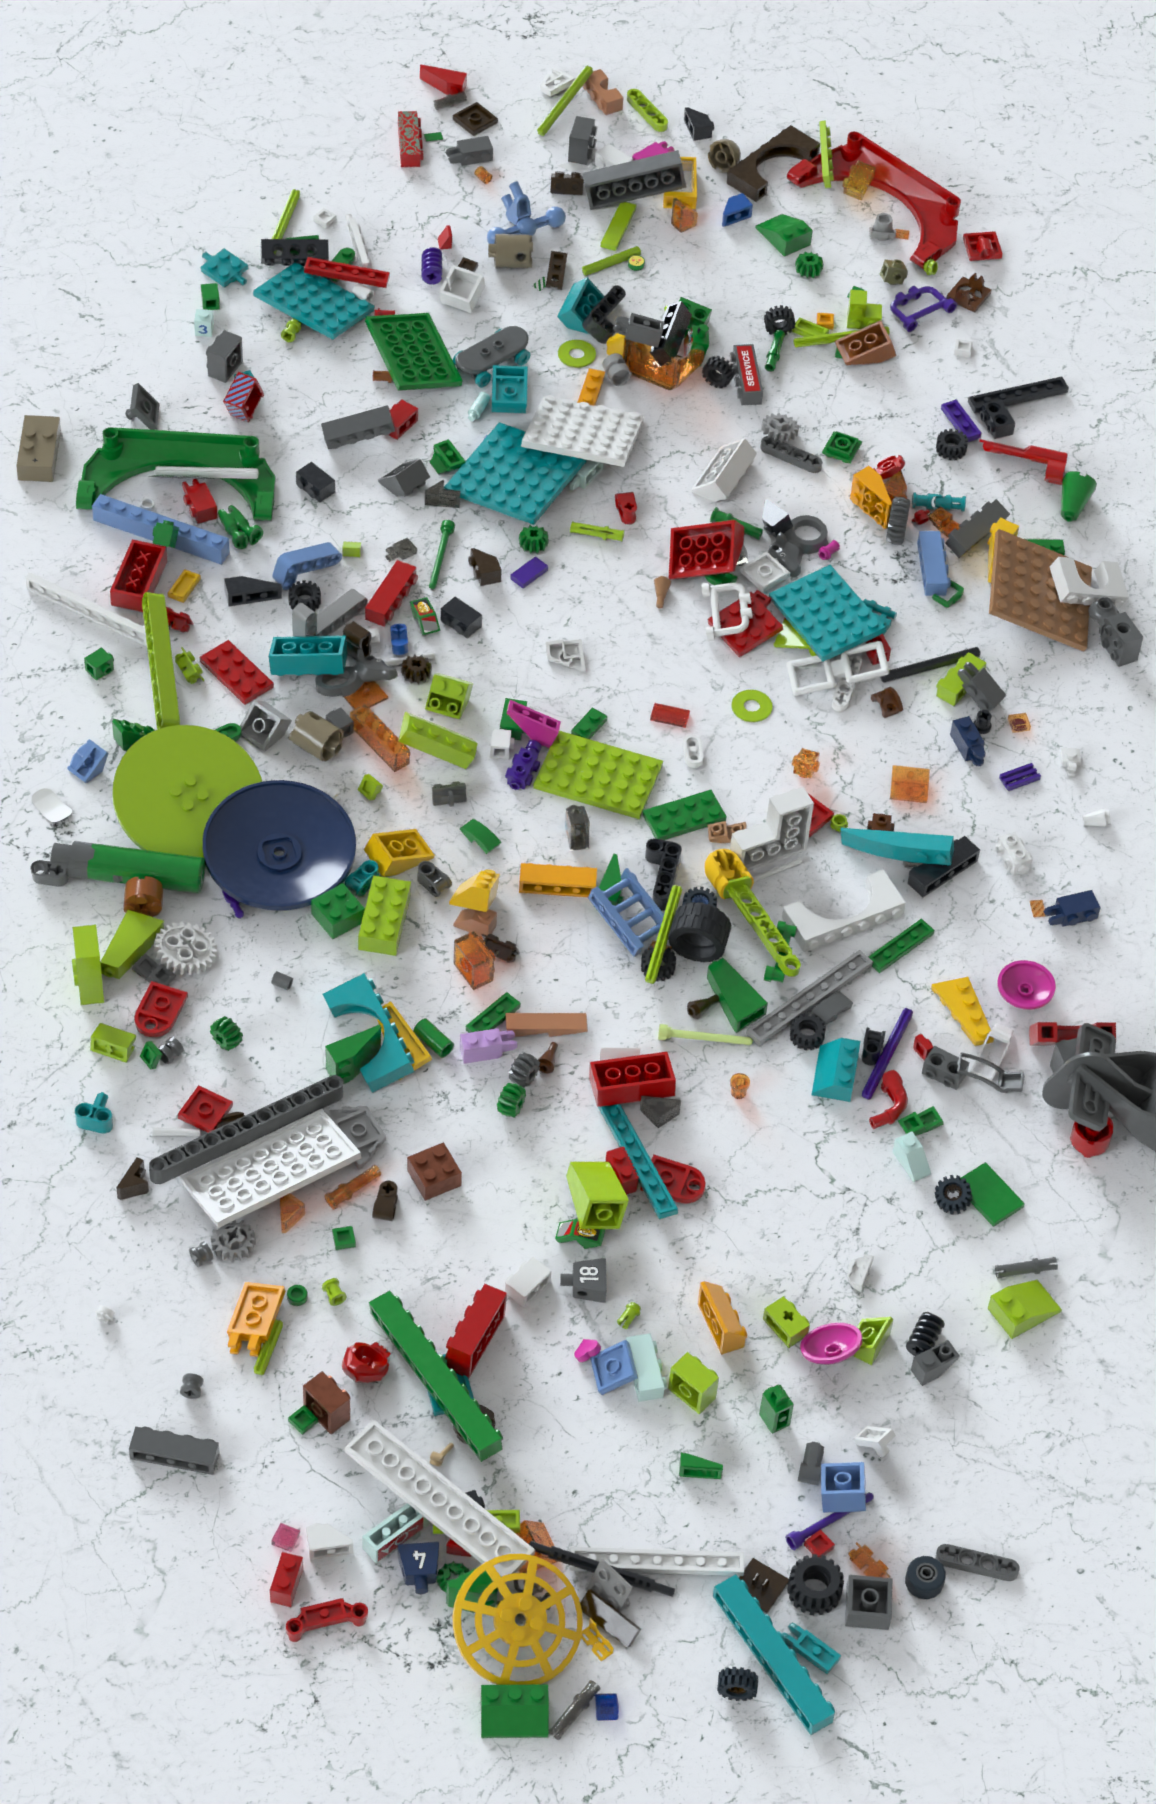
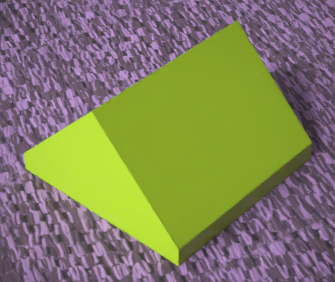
M892 1317L861 1319L857 1328L862 1334L863 1341L861 1347L853 1356L872 1365L890 1336L894 1319Z

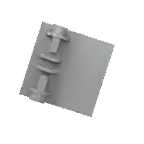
M602 1558L587 1589H592L621 1612L623 1608L627 1609L631 1604L628 1597L633 1587Z

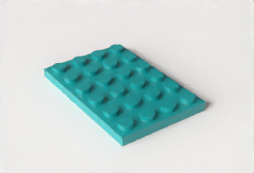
M296 262L253 290L254 297L332 340L374 312L375 305L357 298L353 293L322 276L304 273V267Z
M831 564L768 593L772 603L822 662L886 632L885 626Z

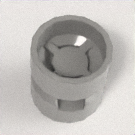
M614 353L604 359L602 366L614 386L624 385L630 380L631 372L622 355Z

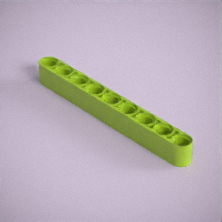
M145 592L142 598V608L157 729L180 725L165 596L163 594Z

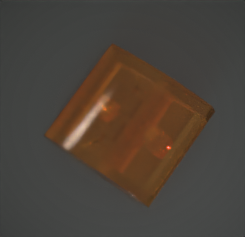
M893 765L890 799L927 803L930 769Z

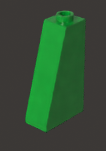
M724 958L713 961L708 966L707 980L714 993L718 995L719 1003L736 1033L766 1015L767 1001Z

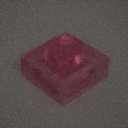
M280 1523L271 1540V1545L292 1552L300 1536V1530Z

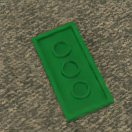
M711 789L645 809L642 814L654 837L661 840H667L708 827L707 825L724 822L727 818Z

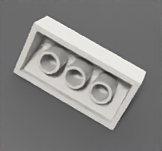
M744 438L721 446L691 489L692 493L714 502L728 499L731 496V491L739 484V479L746 474V469L754 462L753 459L757 455L749 442Z

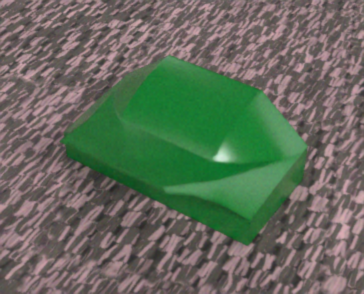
M449 439L433 445L434 453L430 464L438 474L459 469L466 463Z

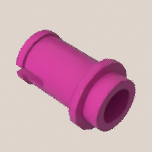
M833 540L827 546L821 547L818 552L819 557L822 560L830 559L832 554L840 550L839 543Z

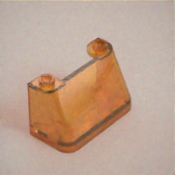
M626 339L624 361L631 375L671 391L678 388L704 360L705 352L693 349L689 352V355L683 357L677 354V357L671 358L672 362H666L664 366L660 367L650 354L652 346Z

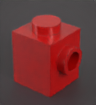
M883 634L865 642V644L881 641L887 662L889 661L891 648ZM876 649L866 651L872 665L880 664Z

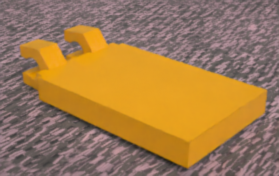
M252 1282L244 1283L227 1329L230 1354L238 1355L242 1347V1341H249L247 1348L251 1350L250 1356H259L261 1344L268 1341L286 1292L284 1286Z

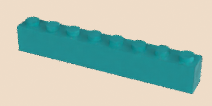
M735 1574L714 1586L713 1598L809 1734L813 1735L832 1724L835 1715L833 1705L822 1696V1690L819 1685L812 1682L807 1668L800 1665L794 1650L789 1649L785 1644L782 1633L775 1630L770 1616L763 1613L757 1598L752 1597L748 1592V1586L745 1581L740 1580Z

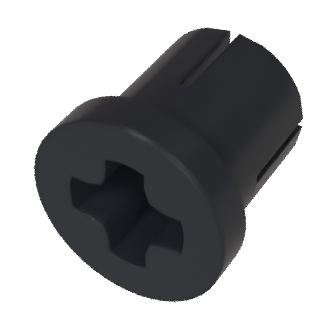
M980 710L974 721V725L980 734L989 733L992 727V715L987 710Z

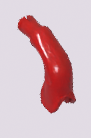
M895 1070L885 1072L882 1077L883 1082L881 1083L882 1091L889 1095L894 1106L886 1109L881 1114L870 1117L869 1123L873 1129L895 1123L907 1108L908 1097L903 1086V1080Z

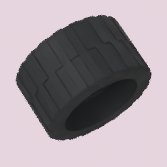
M695 902L686 903L675 912L668 935V942L677 954L686 959L698 962H713L723 956L732 925L726 914L712 905Z

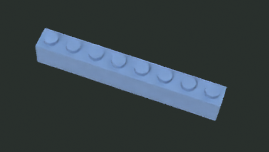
M102 494L99 495L92 505L93 521L151 541L154 538L152 533L156 523H163V520L174 522L173 526L179 527L175 549L221 565L230 553L229 538Z

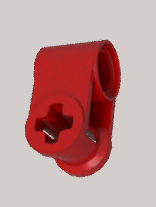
M634 492L615 494V505L621 521L627 525L635 523L637 504Z

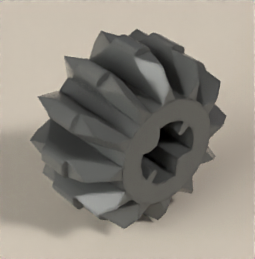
M525 1052L519 1054L511 1065L509 1079L523 1088L529 1086L540 1070V1062L531 1054Z

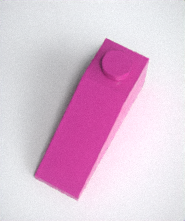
M509 701L507 714L532 740L550 748L559 733L561 721L515 701Z

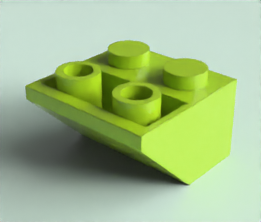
M440 673L434 674L425 710L461 719L469 702L473 683Z

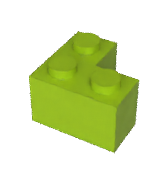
M850 290L847 328L862 329L880 320L882 321V304L867 303V291Z

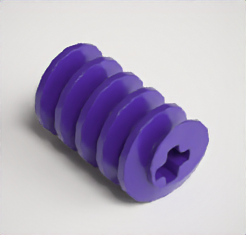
M430 247L422 252L421 278L425 283L434 285L442 280V251L439 248Z

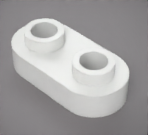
M687 735L683 739L685 763L692 768L700 767L704 759L702 741L697 735Z

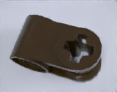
M387 1180L380 1184L373 1206L372 1218L393 1222L398 1200L395 1182Z

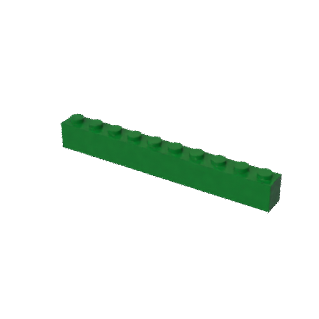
M389 1290L369 1302L370 1314L480 1462L503 1450V1436L501 1432L492 1427L489 1416L480 1411L481 1408L475 1398L471 1399L465 1384L459 1383L455 1371L447 1367L444 1356L442 1354L438 1355L432 1340L426 1339L422 1327L419 1324L416 1325L410 1311H405L401 1299L398 1296H394Z

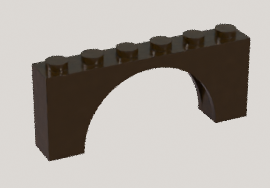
M790 125L778 135L772 137L767 143L761 145L756 151L750 153L748 157L741 160L737 165L731 167L727 172V184L757 202L767 194L768 182L762 178L757 170V167L762 162L774 157H793L810 161L819 155L820 143Z

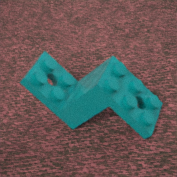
M493 365L491 412L526 413L527 366Z

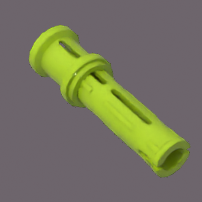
M294 318L286 323V329H283L281 332L282 339L286 342H293L296 334L301 330V322Z

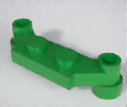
M778 921L777 929L788 945L790 944L791 937L795 938L797 926L788 925L784 921ZM779 952V953H778V954L781 955V956H786V955H787V954L784 953V952ZM777 962L775 968L766 966L763 981L783 983L785 974L779 968Z

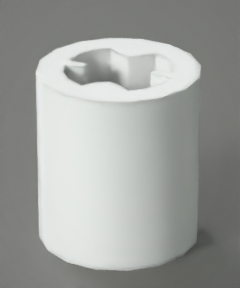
M360 283L356 284L353 288L352 293L357 298L366 300L369 303L374 297L373 290Z

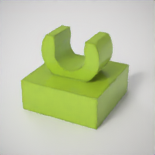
M365 774L357 790L371 801L375 800L377 794L381 792L383 785L370 774Z

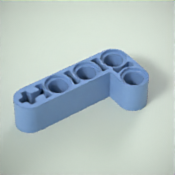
M330 542L286 552L278 557L272 577L277 583L281 584L283 590H289L292 584H295L298 574L334 566L341 561L342 554Z

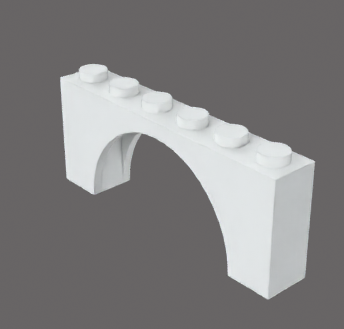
M883 869L867 875L865 888L870 902L861 913L854 917L839 920L824 918L814 914L801 901L783 907L781 919L788 925L797 926L794 939L802 951L805 952L814 950L823 944L832 943L839 938L848 937L860 930L864 931L873 925L882 924L889 919L898 918L904 914L906 902Z

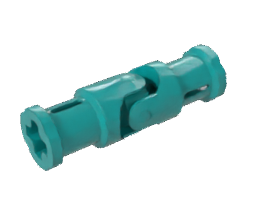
M913 492L912 508L926 507V509L932 510L944 508L946 511H950V509L961 510V512L965 511L966 496L961 498L930 493L918 495L916 492ZM933 497H935V499H934L935 507H932V499H933Z

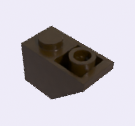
M471 548L468 562L470 567H473L474 578L479 581L480 586L501 582L502 569L497 557Z

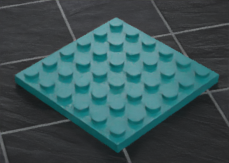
M499 422L470 455L466 463L444 486V492L534 525L587 460L521 447L526 431Z

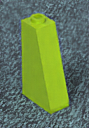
M127 910L100 961L101 973L110 978L120 979L154 945L156 935L160 933V929H164V920Z

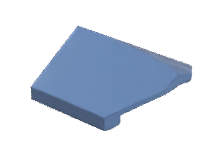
M89 739L73 755L70 766L67 769L87 783L103 771L109 753Z

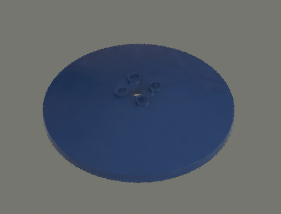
M263 781L235 791L214 809L203 833V856L207 870L215 883L237 901L264 910L287 911L310 906L312 899L337 887L346 880L353 867L356 854L354 827L343 807L320 789L295 781ZM276 851H283L284 855L277 856L274 853Z

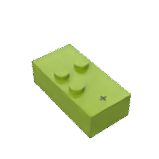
M96 924L72 927L75 959H72L74 985L79 986L80 1004L104 1003Z

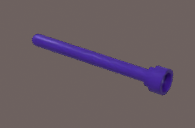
M871 1492L866 1493V1503L874 1498ZM834 1512L801 1532L792 1531L785 1536L787 1544L792 1550H796L803 1545L806 1538L851 1512Z

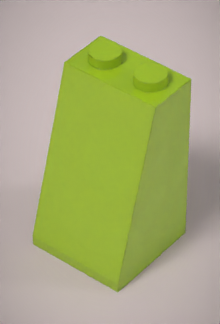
M570 1162L566 1178L580 1229H620L629 1200L610 1163Z

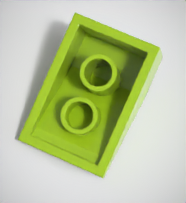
M1038 1279L1008 1286L991 1295L987 1308L1011 1339L1062 1311Z

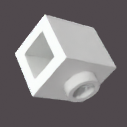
M493 729L490 758L509 759L510 749H514V738H511V730Z

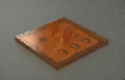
M375 681L364 682L355 693L344 698L358 714L387 700L388 696Z

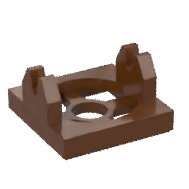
M974 273L969 279L962 277L947 294L946 298L953 299L957 305L975 313L990 296L992 289L984 286L983 276L977 278V273ZM964 286H968V287H970L971 289L964 291V290H962V289H960V288H961V287H964ZM976 291L981 293V298L975 296Z

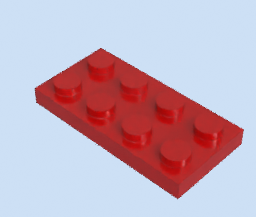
M229 640L199 657L200 662L244 705L274 688V682Z

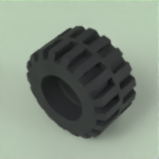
M812 1554V1558H809L807 1555L803 1557V1561L801 1559L796 1561V1565H793L787 1588L789 1599L791 1602L794 1601L793 1606L796 1609L800 1607L801 1612L805 1613L808 1611L810 1612L809 1615L814 1616L815 1613L824 1615V1611L829 1613L832 1611V1607L836 1608L843 1591L844 1575L843 1572H840V1566L834 1565V1560L830 1559L828 1561L824 1555L820 1558L817 1557V1554ZM810 1579H817L822 1581L827 1588L815 1591L808 1588L804 1582Z

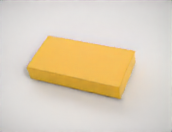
M184 569L168 591V597L184 603L201 580V575Z

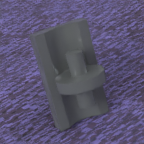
M457 781L452 782L450 785L434 784L432 787L433 806L449 804L450 807H453L454 803L467 802L465 783Z

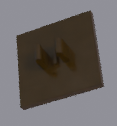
M752 1558L745 1568L744 1576L739 1577L740 1580L745 1581L748 1586V1592L752 1597L757 1598L761 1610L766 1613L769 1612L789 1581L787 1577L755 1558Z

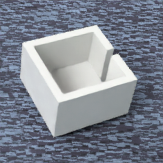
M453 265L447 275V280L444 281L439 291L441 303L472 313L486 286L484 276Z

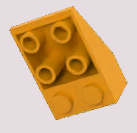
M867 466L853 475L850 500L859 506L864 513L873 518L877 524L887 529L892 503L881 475L870 466Z

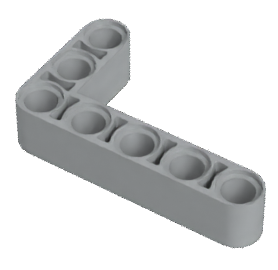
M351 589L319 614H316L303 603H299L292 612L293 637L330 636L365 609L368 599L355 589Z

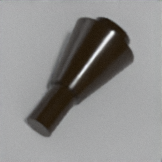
M715 994L708 999L688 1002V1014L694 1019H699L711 1005L719 1001L718 995Z

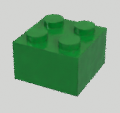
M344 883L311 900V914L332 939L341 936L362 923L365 908Z

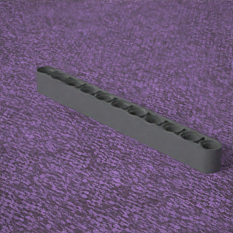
M337 1075L329 1076L153 1158L149 1162L151 1182L163 1184L317 1110L340 1101L343 1098V1079Z

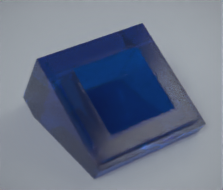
M616 1693L595 1694L596 1720H618L619 1705Z

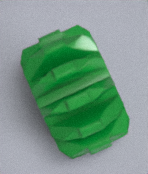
M805 251L804 254H799L795 262L796 273H800L801 277L806 276V278L812 277L813 279L815 276H819L824 266L822 257L818 256V253L813 254L812 251L811 253Z
M529 525L528 528L523 527L522 532L519 534V545L523 548L524 552L529 551L530 554L532 552L538 554L539 551H544L549 544L548 532L544 530V527L538 528L537 525L535 527Z
M224 1016L217 1019L210 1026L212 1039L216 1041V1044L220 1045L221 1049L229 1051L236 1048L243 1041V1033L240 1032L241 1028L231 1018Z
M515 1083L506 1084L502 1092H500L497 1111L502 1115L515 1118L520 1113L521 1108H523L526 1097L525 1088Z

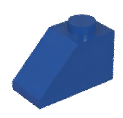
M743 193L728 198L723 212V227L752 217L753 204Z

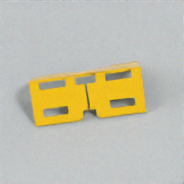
M590 1618L589 1626L582 1630L581 1639L587 1646L593 1645L592 1652L600 1661H603L613 1654L614 1649L611 1643L600 1634L597 1624ZM590 1629H592V1630L596 1633L595 1636H594V1634L590 1631ZM583 1634H585L589 1640H586ZM604 1645L608 1647V1649L610 1650L609 1652L606 1650ZM599 1650L603 1656L601 1657L596 1651Z

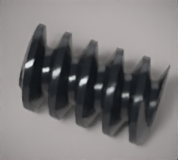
M923 1312L909 1337V1341L906 1343L908 1352L913 1356H917L933 1348L935 1341L939 1338L938 1335L941 1334L942 1328L945 1326L944 1321L930 1312Z

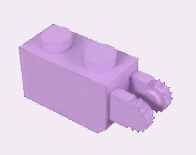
M499 1028L460 1034V1052L463 1064L498 1059L502 1056L503 1052L516 1049L518 1046L517 1041H512L515 1038V1033L511 1030L500 1032Z

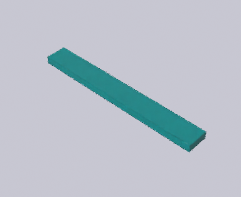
M621 1104L598 1107L619 1147H625L637 1176H639L638 1181L659 1220L678 1214V1208Z

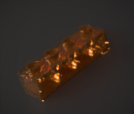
M366 704L350 712V718L354 721V731L394 772L410 764V749L405 744L398 742L399 738Z

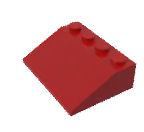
M736 520L671 528L669 579L734 572L744 544V526Z

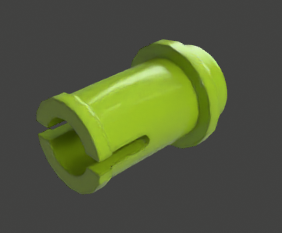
M635 1302L627 1304L626 1310L617 1320V1324L621 1326L624 1322L622 1328L628 1329L634 1318L640 1315L641 1307Z

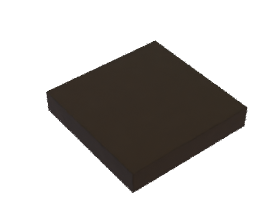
M478 102L453 115V120L473 136L498 123V118Z

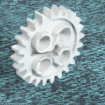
M180 922L179 926L173 923L172 928L166 925L165 930L160 929V933L156 935L154 953H157L156 959H161L160 964L167 963L166 969L173 967L174 973L180 970L182 975L184 971H187L189 975H191L192 971L199 974L200 969L205 972L206 967L210 968L212 963L215 962L218 951L217 943H214L215 938H210V932L204 933L205 928L199 930L198 924L192 927L190 922H188L187 926L183 922Z

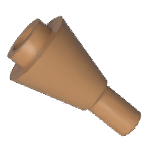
M659 576L654 579L657 608H663L664 598L671 585V580L665 576Z

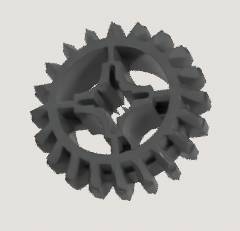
M895 497L893 499L886 535L888 543L901 545L904 542L910 508V500L905 499V497Z

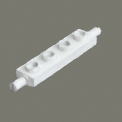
M347 214L345 218L359 266L371 268V258L367 257L368 249L367 246H364V236L360 235V224H357L355 217L352 218L351 214Z

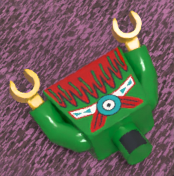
M692 325L690 329L686 330L683 340L685 361L682 363L677 359L673 363V368L677 372H683L685 366L695 365L701 367L709 347V327L707 325Z

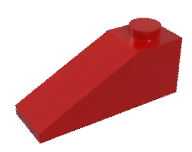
M420 64V79L446 95L463 97L467 86V73Z

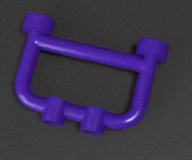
M912 286L906 295L903 292L897 293L895 300L890 304V310L903 322V328L908 332L914 331L918 325L916 320L940 308H943L947 313H952L957 308V303L953 299H947L937 289L930 286H924L919 289L916 286ZM924 293H930L939 300V302L908 317L897 308L898 305H906L913 298L915 300L919 299Z

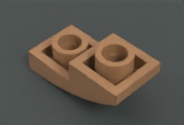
M726 821L707 825L709 841L714 843H731L732 833L747 829L746 822L727 825Z

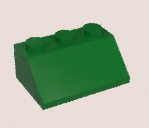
M548 1684L481 1685V1738H548Z

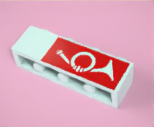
M407 1503L362 1536V1549L375 1563H378L397 1549L398 1544L405 1543L431 1524V1522Z

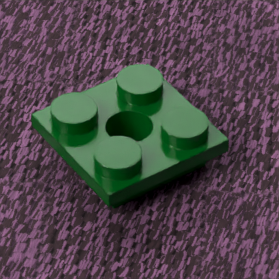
M833 431L822 450V454L851 464L862 445V441L844 433Z

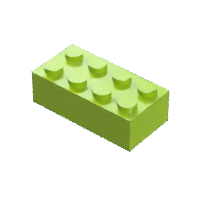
M373 876L358 935V950L393 956L397 955L411 897V881Z

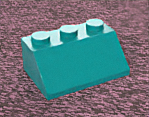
M586 277L573 284L557 317L568 329L589 334L583 328L582 322L604 298V295Z
M839 1038L820 1045L812 1096L846 1102L851 1101L861 1041Z

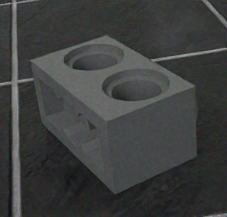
M935 1045L923 1064L922 1074L955 1090L959 1088L966 1076L957 1073L959 1057ZM962 1059L960 1070L968 1072L970 1062Z

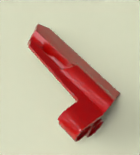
M979 439V442L983 443V449L987 452L1003 453L1047 464L1044 481L1062 485L1068 453L1033 445L1019 448Z

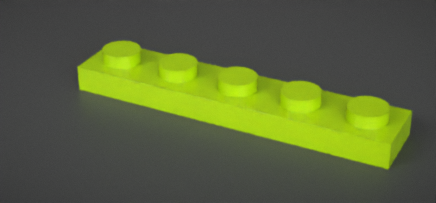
M826 120L819 121L822 174L825 188H831V181L834 180L833 171H830L833 169L832 159L830 160L832 158L831 148L829 149V147H832L831 138L829 137L831 136L830 126L827 127Z

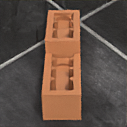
M506 1013L507 1031H513L515 1037L548 1033L549 1037L588 1032L586 1013Z

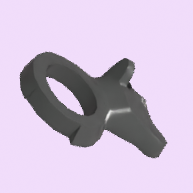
M358 649V662L352 667L345 666L344 674L317 675L315 678L316 691L324 696L346 697L355 693L364 682L392 680L398 676L396 668L387 666L382 659H377L372 655L364 657L363 650ZM334 678L349 679L340 685L332 686L325 684Z

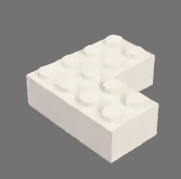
M805 788L792 789L789 792L769 798L765 823L756 824L750 828L732 833L730 850L736 853L747 868V871L807 850L814 803Z

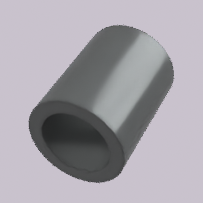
M276 971L271 983L289 990L292 986L293 978Z

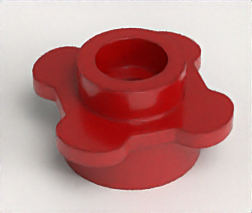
M919 510L915 512L914 518L911 521L916 522L917 525L926 523L930 519L928 516L930 511Z

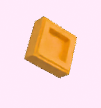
M817 313V325L833 330L834 314Z

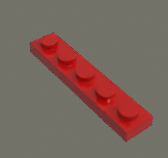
M307 257L304 267V273L382 288H387L390 278V272Z

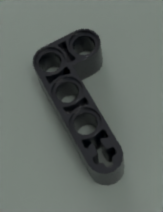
M619 285L613 286L582 322L583 328L602 344H606L607 340L615 334L613 330L614 325L607 319V316L626 295L625 290Z
M653 838L646 843L645 859L650 863L660 865L652 900L661 911L666 910L671 889L675 884L682 848L678 843Z

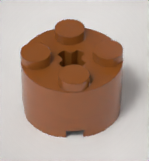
M145 876V879L134 877L128 880L124 891V912L126 913L127 910H131L151 917L157 916L162 911L163 906L161 882Z

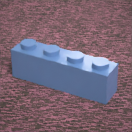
M919 531L917 546L925 596H933L934 594L946 596L947 588H950L951 581L950 578H947L948 564H945L944 538H941L940 531Z

